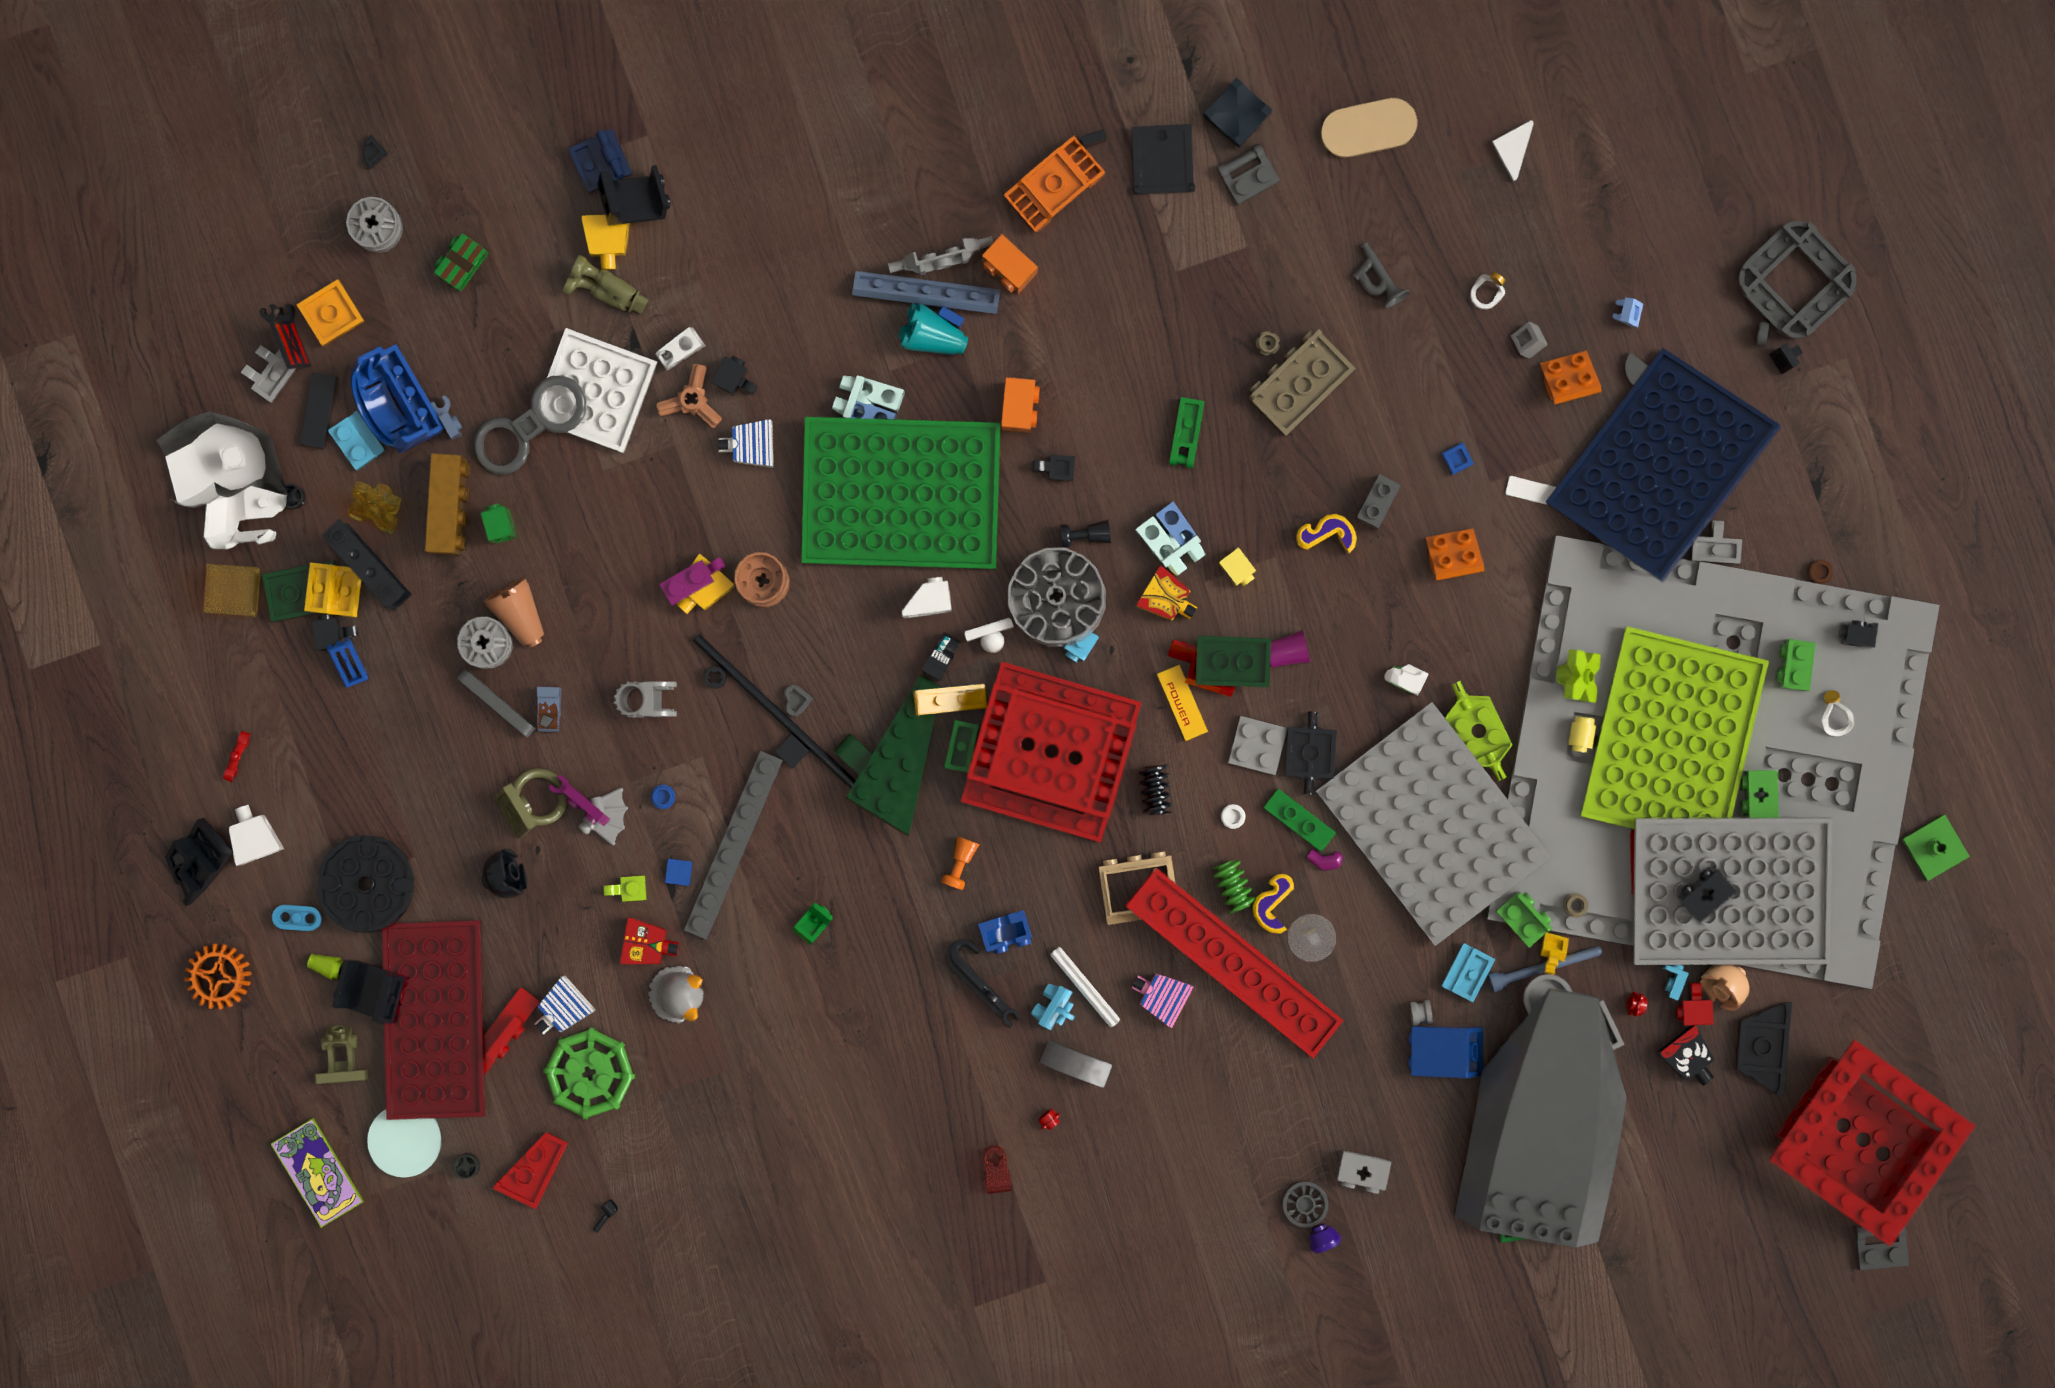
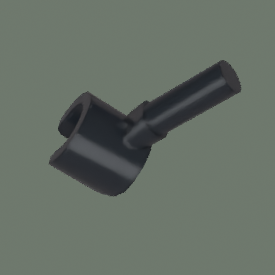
M612 1199L601 1207L605 1214L593 1228L597 1233L605 1222L618 1211V1206Z

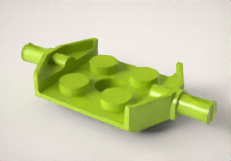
M1461 681L1456 682L1460 691H1458L1455 683L1451 686L1457 696V702L1446 715L1447 722L1481 766L1492 769L1497 782L1501 780L1497 771L1505 779L1507 776L1500 765V761L1509 751L1512 743L1490 697L1466 694ZM1475 724L1485 726L1486 733L1483 737L1476 738L1473 736L1472 727Z

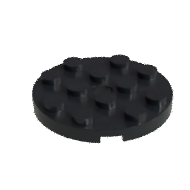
M360 835L342 841L327 854L318 872L317 894L324 912L337 925L353 932L373 933L388 928L403 916L413 898L415 878L409 859L394 843L378 836ZM368 877L372 882L371 889L363 891L360 888V882Z

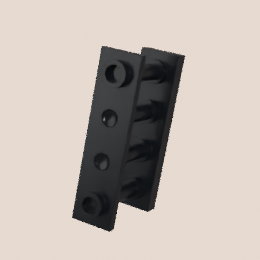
M338 519L321 535L386 608L390 606L395 611L413 595L349 523L346 522L344 524Z

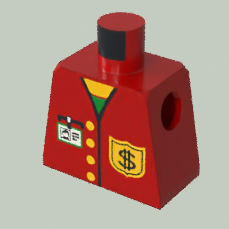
M629 917L620 964H661L663 954L677 957L679 942L666 940V929Z

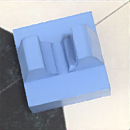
M1627 297L1623 300H1617L1616 305L1623 307L1621 314H1613V318L1628 326L1638 327L1643 303L1634 298Z

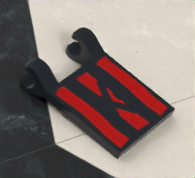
M275 304L269 305L271 308L270 315L267 314L266 308H261L260 315L270 324L287 369L310 367V361L294 323L295 310L293 305H285L288 310L286 315L283 313V309Z

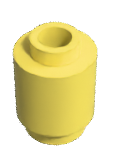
M1575 716V721L1571 724L1568 745L1573 746L1572 751L1587 753V748L1592 749L1596 730L1594 725L1595 719Z

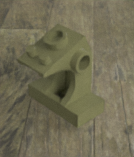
M335 1025L327 1028L325 1036L321 1037L322 1050L328 1052V1072L315 1074L316 1084L369 1079L368 1069L356 1070L354 1048H358L357 1034L352 1033V1027ZM346 1046L348 1061L336 1062L335 1047Z

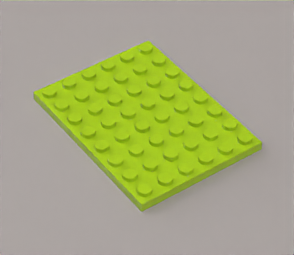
M1625 626L1580 816L1634 830L1635 818L1732 817L1769 661Z

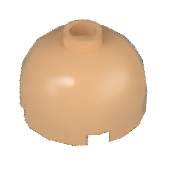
M1713 965L1701 977L1703 979L1700 983H1702V989L1713 1002L1717 998L1723 1003L1720 1007L1725 1010L1737 1011L1749 995L1750 987L1746 973L1738 965Z

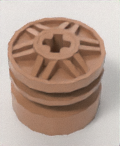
M756 552L746 556L739 562L735 571L734 582L738 592L750 604L768 608L777 605L785 598L789 590L790 578L786 568L776 557L768 553ZM764 576H766V579L769 581V583L764 584L763 587H761V584L758 582V580L763 579Z

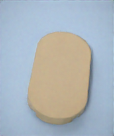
M1397 98L1347 107L1332 112L1325 119L1321 129V139L1329 152L1341 158H1350L1396 148L1406 144L1413 137L1417 128V116L1414 109L1407 102Z

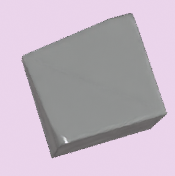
M1531 322L1526 323L1511 335L1519 354L1526 358L1533 357L1548 345L1540 328Z

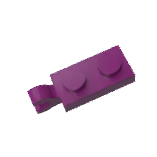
M720 557L707 566L701 560L659 585L673 606L715 582L711 575L724 569L726 566Z
M558 775V779L562 781L560 788H555L552 785L549 786L550 790L557 795L566 794L569 797L566 801L576 810L579 807L585 810L584 817L594 825L599 822L605 826L609 822L610 818L572 787L562 775Z

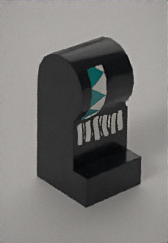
M944 632L921 671L941 681L961 641Z

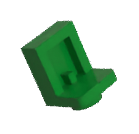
M814 902L792 931L811 946L833 917L827 908Z

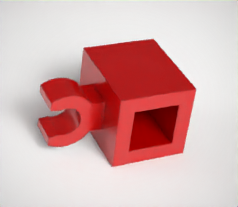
M1689 983L1690 1000H1680V1006H1676L1677 1020H1680L1681 1025L1684 1026L1714 1025L1713 1000L1702 999V983Z

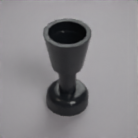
M1109 520L1088 525L1087 529L1070 531V527L1067 524L1060 525L1062 548H1069L1072 545V540L1088 539L1089 542L1111 543Z

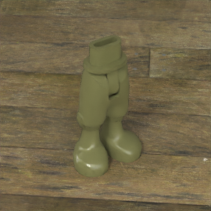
M582 255L578 256L562 290L566 294H571L578 287L588 289L595 298L624 311L628 310L629 313L633 310L642 314L649 300L639 295L640 291L638 289H635L611 272L604 269L599 270L591 265L587 258Z

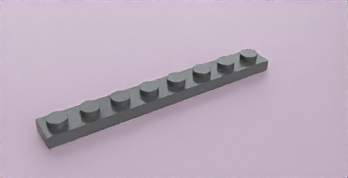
M760 751L684 929L685 931L707 940L783 760Z

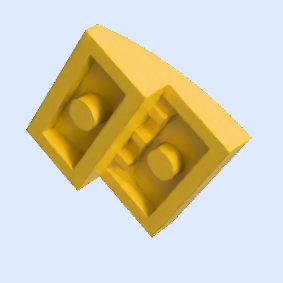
M310 563L304 611L357 617L361 579L350 567Z

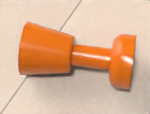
M957 836L953 857L956 859L951 875H944L941 883L963 890L965 882L960 879L965 863L970 862L980 844Z

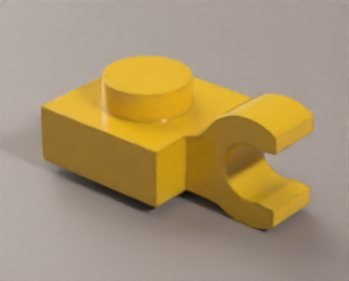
M1547 932L1544 934L1540 954L1547 957L1544 973L1554 975L1559 961L1564 962L1567 955L1569 938Z

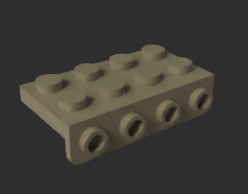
M1320 329L1316 332L1311 330L1302 339L1304 344L1298 350L1293 347L1284 356L1287 360L1281 366L1276 364L1267 372L1269 378L1264 383L1259 380L1249 390L1252 394L1248 399L1285 437L1356 369L1322 334L1323 332Z

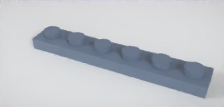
M856 271L852 295L997 314L1000 289Z

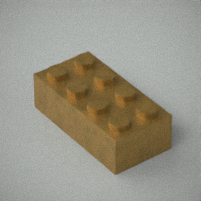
M431 454L425 552L430 554L461 556V551H465L466 537L462 536V526L466 527L467 512H464V502H468L469 488L465 486V479L470 477V463H467V459L461 455Z

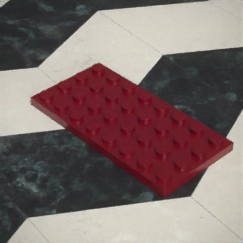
M481 921L394 923L382 930L383 969L405 976L393 1024H384L386 1120L486 1117Z

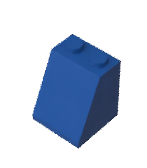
M1412 1027V1031L1409 1033L1412 1055L1408 1061L1411 1076L1456 1078L1481 1076L1483 1069V1027Z

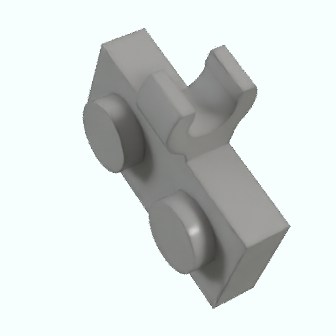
M1714 520L1711 525L1712 537L1698 536L1691 546V561L1741 564L1742 539L1723 538L1724 521Z

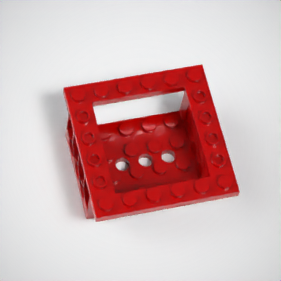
M1001 661L961 802L1101 842L1107 820L1111 814L1142 702ZM1026 737H1030L1035 741V748L1030 752H1026L1021 748V741ZM1049 744H1054L1059 749L1058 756L1053 759L1048 758L1044 753L1045 747ZM1078 751L1082 754L1083 759L1079 765L1069 763L1068 755L1070 752ZM993 785L1084 812V815L993 789L990 786Z
M1853 1039L1840 1059L1829 1057L1778 1129L1774 1137L1781 1142L1768 1160L1891 1247L1976 1126ZM1863 1073L1941 1130L1931 1129L1859 1076ZM1841 1118L1847 1119L1849 1127L1845 1132H1839L1836 1128V1123ZM1864 1132L1869 1137V1141L1865 1146H1859L1856 1142V1137L1859 1133ZM1886 1147L1889 1152L1888 1157L1882 1161L1878 1160L1876 1157L1877 1149Z

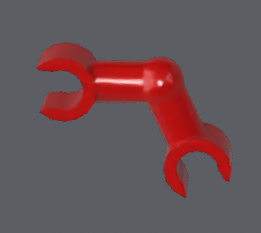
M241 731L237 743L229 755L228 766L223 775L224 780L232 782L233 777H236L239 760L250 742V733Z

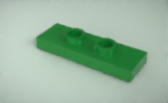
M1280 789L1275 791L1263 807L1320 852L1324 850L1336 834L1334 830Z

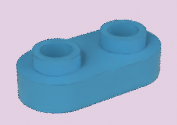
M280 905L273 911L272 921L280 929L312 931L321 925L322 914L317 908L312 906ZM284 912L290 915V919L287 922L282 919ZM308 914H312L314 916V921L312 923H308L306 921V916Z

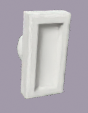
M1010 618L965 631L964 634L967 642L981 638V646L986 652L997 653L1004 646V637L1001 631L1013 628V623Z

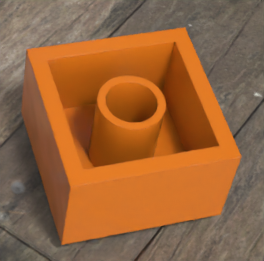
M1003 234L982 255L983 268L992 277L998 275L1001 278V285L1010 293L1015 291L1019 294L1038 273V266Z
M1006 377L1002 431L1031 433V427L1036 428L1037 411H1033V403L1038 404L1040 387L1035 386V380Z

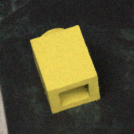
M1239 547L1218 563L1235 586L1241 584L1244 587L1254 579L1252 574L1256 570Z

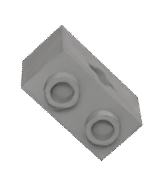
M1342 1150L1336 1179L1341 1181V1186L1355 1188L1357 1184L1365 1186L1364 1191L1379 1194V1190L1386 1191L1392 1162L1387 1159ZM1363 1166H1366L1369 1176L1364 1175L1363 1179H1361L1357 1170H1362Z

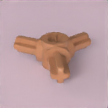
M694 364L689 383L684 385L683 391L678 392L677 397L657 403V410L660 416L682 410L683 413L690 412L693 416L697 414L711 428L718 426L722 417L707 404L708 399L704 396L706 390L702 389L707 371L706 366ZM698 395L696 398L697 404L690 403L687 405V396Z

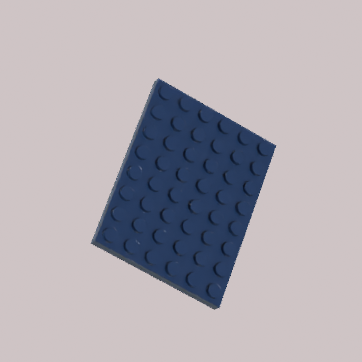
M1662 348L1546 500V503L1663 583L1781 426L1767 415Z

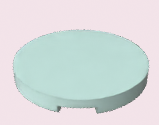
M385 1109L374 1119L368 1132L367 1143L371 1158L381 1170L396 1177H412L426 1171L436 1161L441 1150V1133L435 1118L386 1120Z

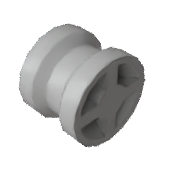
M1424 1000L1422 1003L1409 1002L1413 1026H1417L1421 1022L1433 1023L1430 1000Z

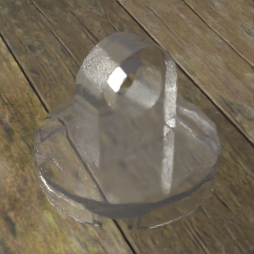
M1306 914L1298 917L1291 924L1288 931V944L1297 958L1306 962H1318L1332 953L1336 945V932L1327 918L1318 914Z

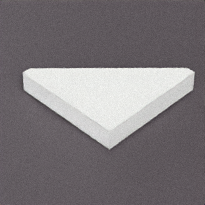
M1532 120L1492 141L1513 182L1518 178L1534 124Z

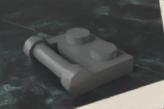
M1259 143L1252 146V150L1225 165L1222 163L1216 167L1237 206L1280 182ZM1255 158L1259 159L1261 164L1234 179L1231 178L1229 173Z
M1855 1226L1859 1270L1909 1266L1906 1226L1891 1247L1884 1242L1865 1244L1866 1237L1875 1236L1863 1227Z

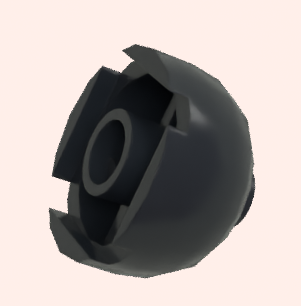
M508 848L497 851L484 862L481 877L482 884L496 897L506 899L522 895L524 893L522 890L527 889L525 868L522 863L518 866L515 860L518 855Z

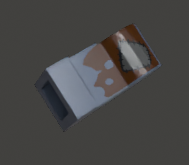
M537 687L538 732H559L561 688Z

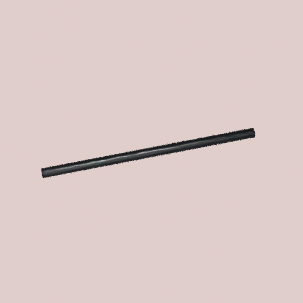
M700 634L695 637L693 642L850 789L852 788L856 780L708 641Z

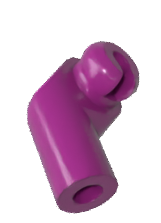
M1312 849L1305 859L1320 870L1327 871L1339 868L1343 861V855L1340 852L1334 851L1331 855L1322 856Z

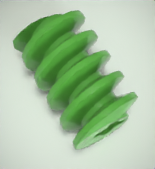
M1231 860L1210 869H1218V872L1213 877L1214 879H1222L1217 887L1226 888L1221 893V897H1229L1224 904L1225 906H1233L1228 914L1251 906L1250 904L1255 900L1254 896H1247L1252 890L1251 887H1243L1248 882V879L1239 878L1244 873L1243 869H1236L1241 863L1240 860Z

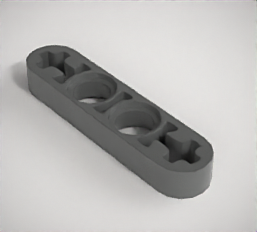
M463 667L456 675L458 680L527 738L536 729L466 668Z

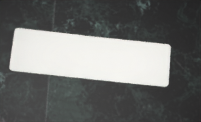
M1510 476L1506 494L1547 505L1546 500L1556 487Z

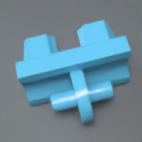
M1048 984L1043 995L1051 999L1049 1006L1046 1008L1041 1004H1037L1031 1012L1039 1021L1038 1024L1052 1030L1055 1023L1062 1026L1066 1018L1073 1021L1075 1016L1069 1012L1074 1004L1068 1001L1073 992L1062 986L1058 987Z

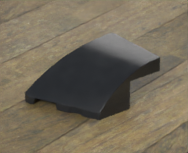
M205 818L198 819L195 822L188 836L173 841L165 856L168 866L172 870L175 883L180 884L186 897L183 899L185 906L191 905L207 889L233 853Z

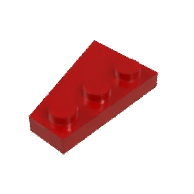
M546 1132L492 1188L537 1209L569 1142Z

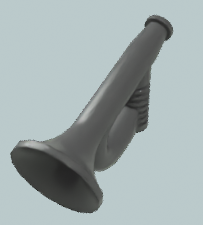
M1369 243L1363 244L1360 248L1363 249L1367 259L1352 275L1361 283L1368 294L1378 296L1386 292L1387 297L1384 304L1386 308L1401 302L1410 294V291L1397 287L1392 282L1375 252L1369 246ZM1371 268L1374 269L1380 279L1378 286H1374L1366 274Z

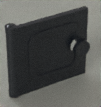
M1191 124L1132 127L1134 195L1195 192Z

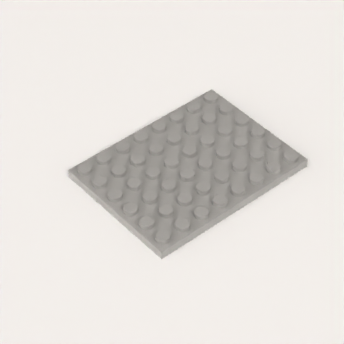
M1433 702L1316 791L1435 946L1552 858Z
M1635 818L1633 964H1830L1833 818ZM1715 866L1738 892L1704 921L1699 923L1677 897L1681 895L1680 891L1689 883L1693 885L1700 879L1698 876L1708 867L1712 869ZM1704 888L1702 892L1703 895L1707 898L1710 895L1708 892L1709 890Z

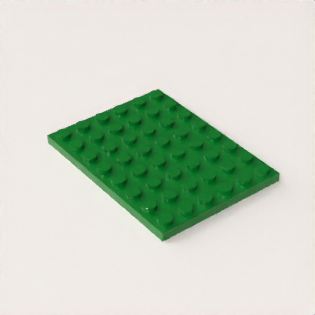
M805 416L801 563L996 569L1000 422Z

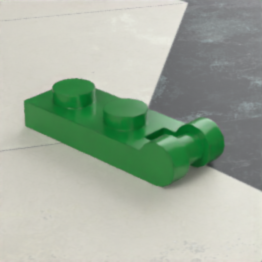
M1180 398L1169 465L1183 464L1186 465V468L1193 469L1205 401ZM1179 447L1188 448V455L1178 454Z

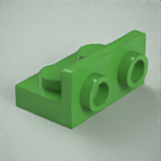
M1788 638L1785 639V643H1781L1779 657L1783 658L1782 667H1778L1776 681L1780 682L1779 688L1810 691L1815 642Z
M1516 892L1496 912L1525 945L1530 948L1547 931L1549 932L1553 929L1549 925L1552 921L1543 911L1539 913L1533 907L1535 901L1526 892L1523 895L1521 892Z

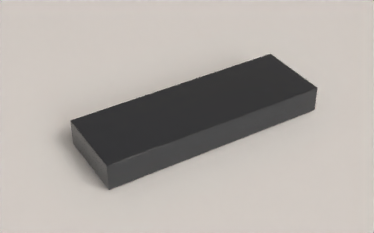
M312 373L300 445L325 449L338 377Z

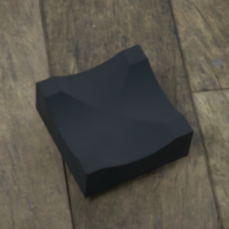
M1236 77L1219 98L1204 112L1203 117L1234 145L1240 148L1272 113V109Z

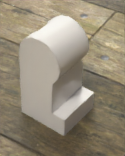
M688 327L657 351L656 356L665 369L669 370L683 359L685 360L696 351L701 350L705 347V344L694 328Z

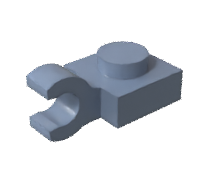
M444 395L442 396L445 401L443 408H438L434 401L431 405L439 415L450 438L455 440L462 436L459 431L462 425L456 415L452 417L449 414L451 402Z

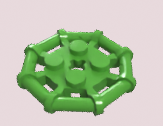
M593 1027L565 1038L560 1037L546 1067L543 1068V1073L546 1074L552 1092L553 1103L582 1116L583 1119H588L591 1116L612 1109L618 1110L632 1079H635V1074L632 1073L624 1049L625 1044L596 1031ZM588 1040V1048L574 1052L571 1047L572 1045ZM595 1041L610 1048L609 1053L605 1054L595 1049ZM565 1051L570 1057L563 1069L557 1067ZM617 1056L622 1072H615L611 1057ZM589 1066L591 1070L595 1069L596 1074L593 1075V1080L583 1077L582 1073L585 1072V1067ZM559 1074L564 1075L568 1087L563 1092L556 1076ZM614 1078L621 1079L614 1095L611 1094L608 1090ZM572 1092L584 1098L583 1106L566 1097ZM603 1094L608 1100L591 1106L590 1102L591 1098Z

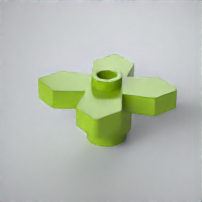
M1569 649L1567 663L1560 665L1556 672L1557 682L1565 687L1564 698L1596 703L1598 688L1594 679L1595 674L1600 669V654Z

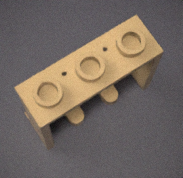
M1165 851L1151 853V858L1142 859L1141 855L1127 857V862L1118 863L1117 859L1103 861V866H1098L1107 925L1142 919L1131 910L1112 913L1106 874L1166 865L1168 878L1175 883L1171 855L1166 856Z

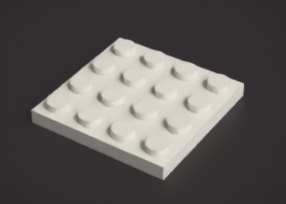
M565 328L548 377L563 375L573 379L582 387L587 400V410L583 421L575 429L567 433L624 453L658 362ZM554 385L543 394L541 409L544 416L550 421L564 423L569 421L574 415L576 399L568 388Z

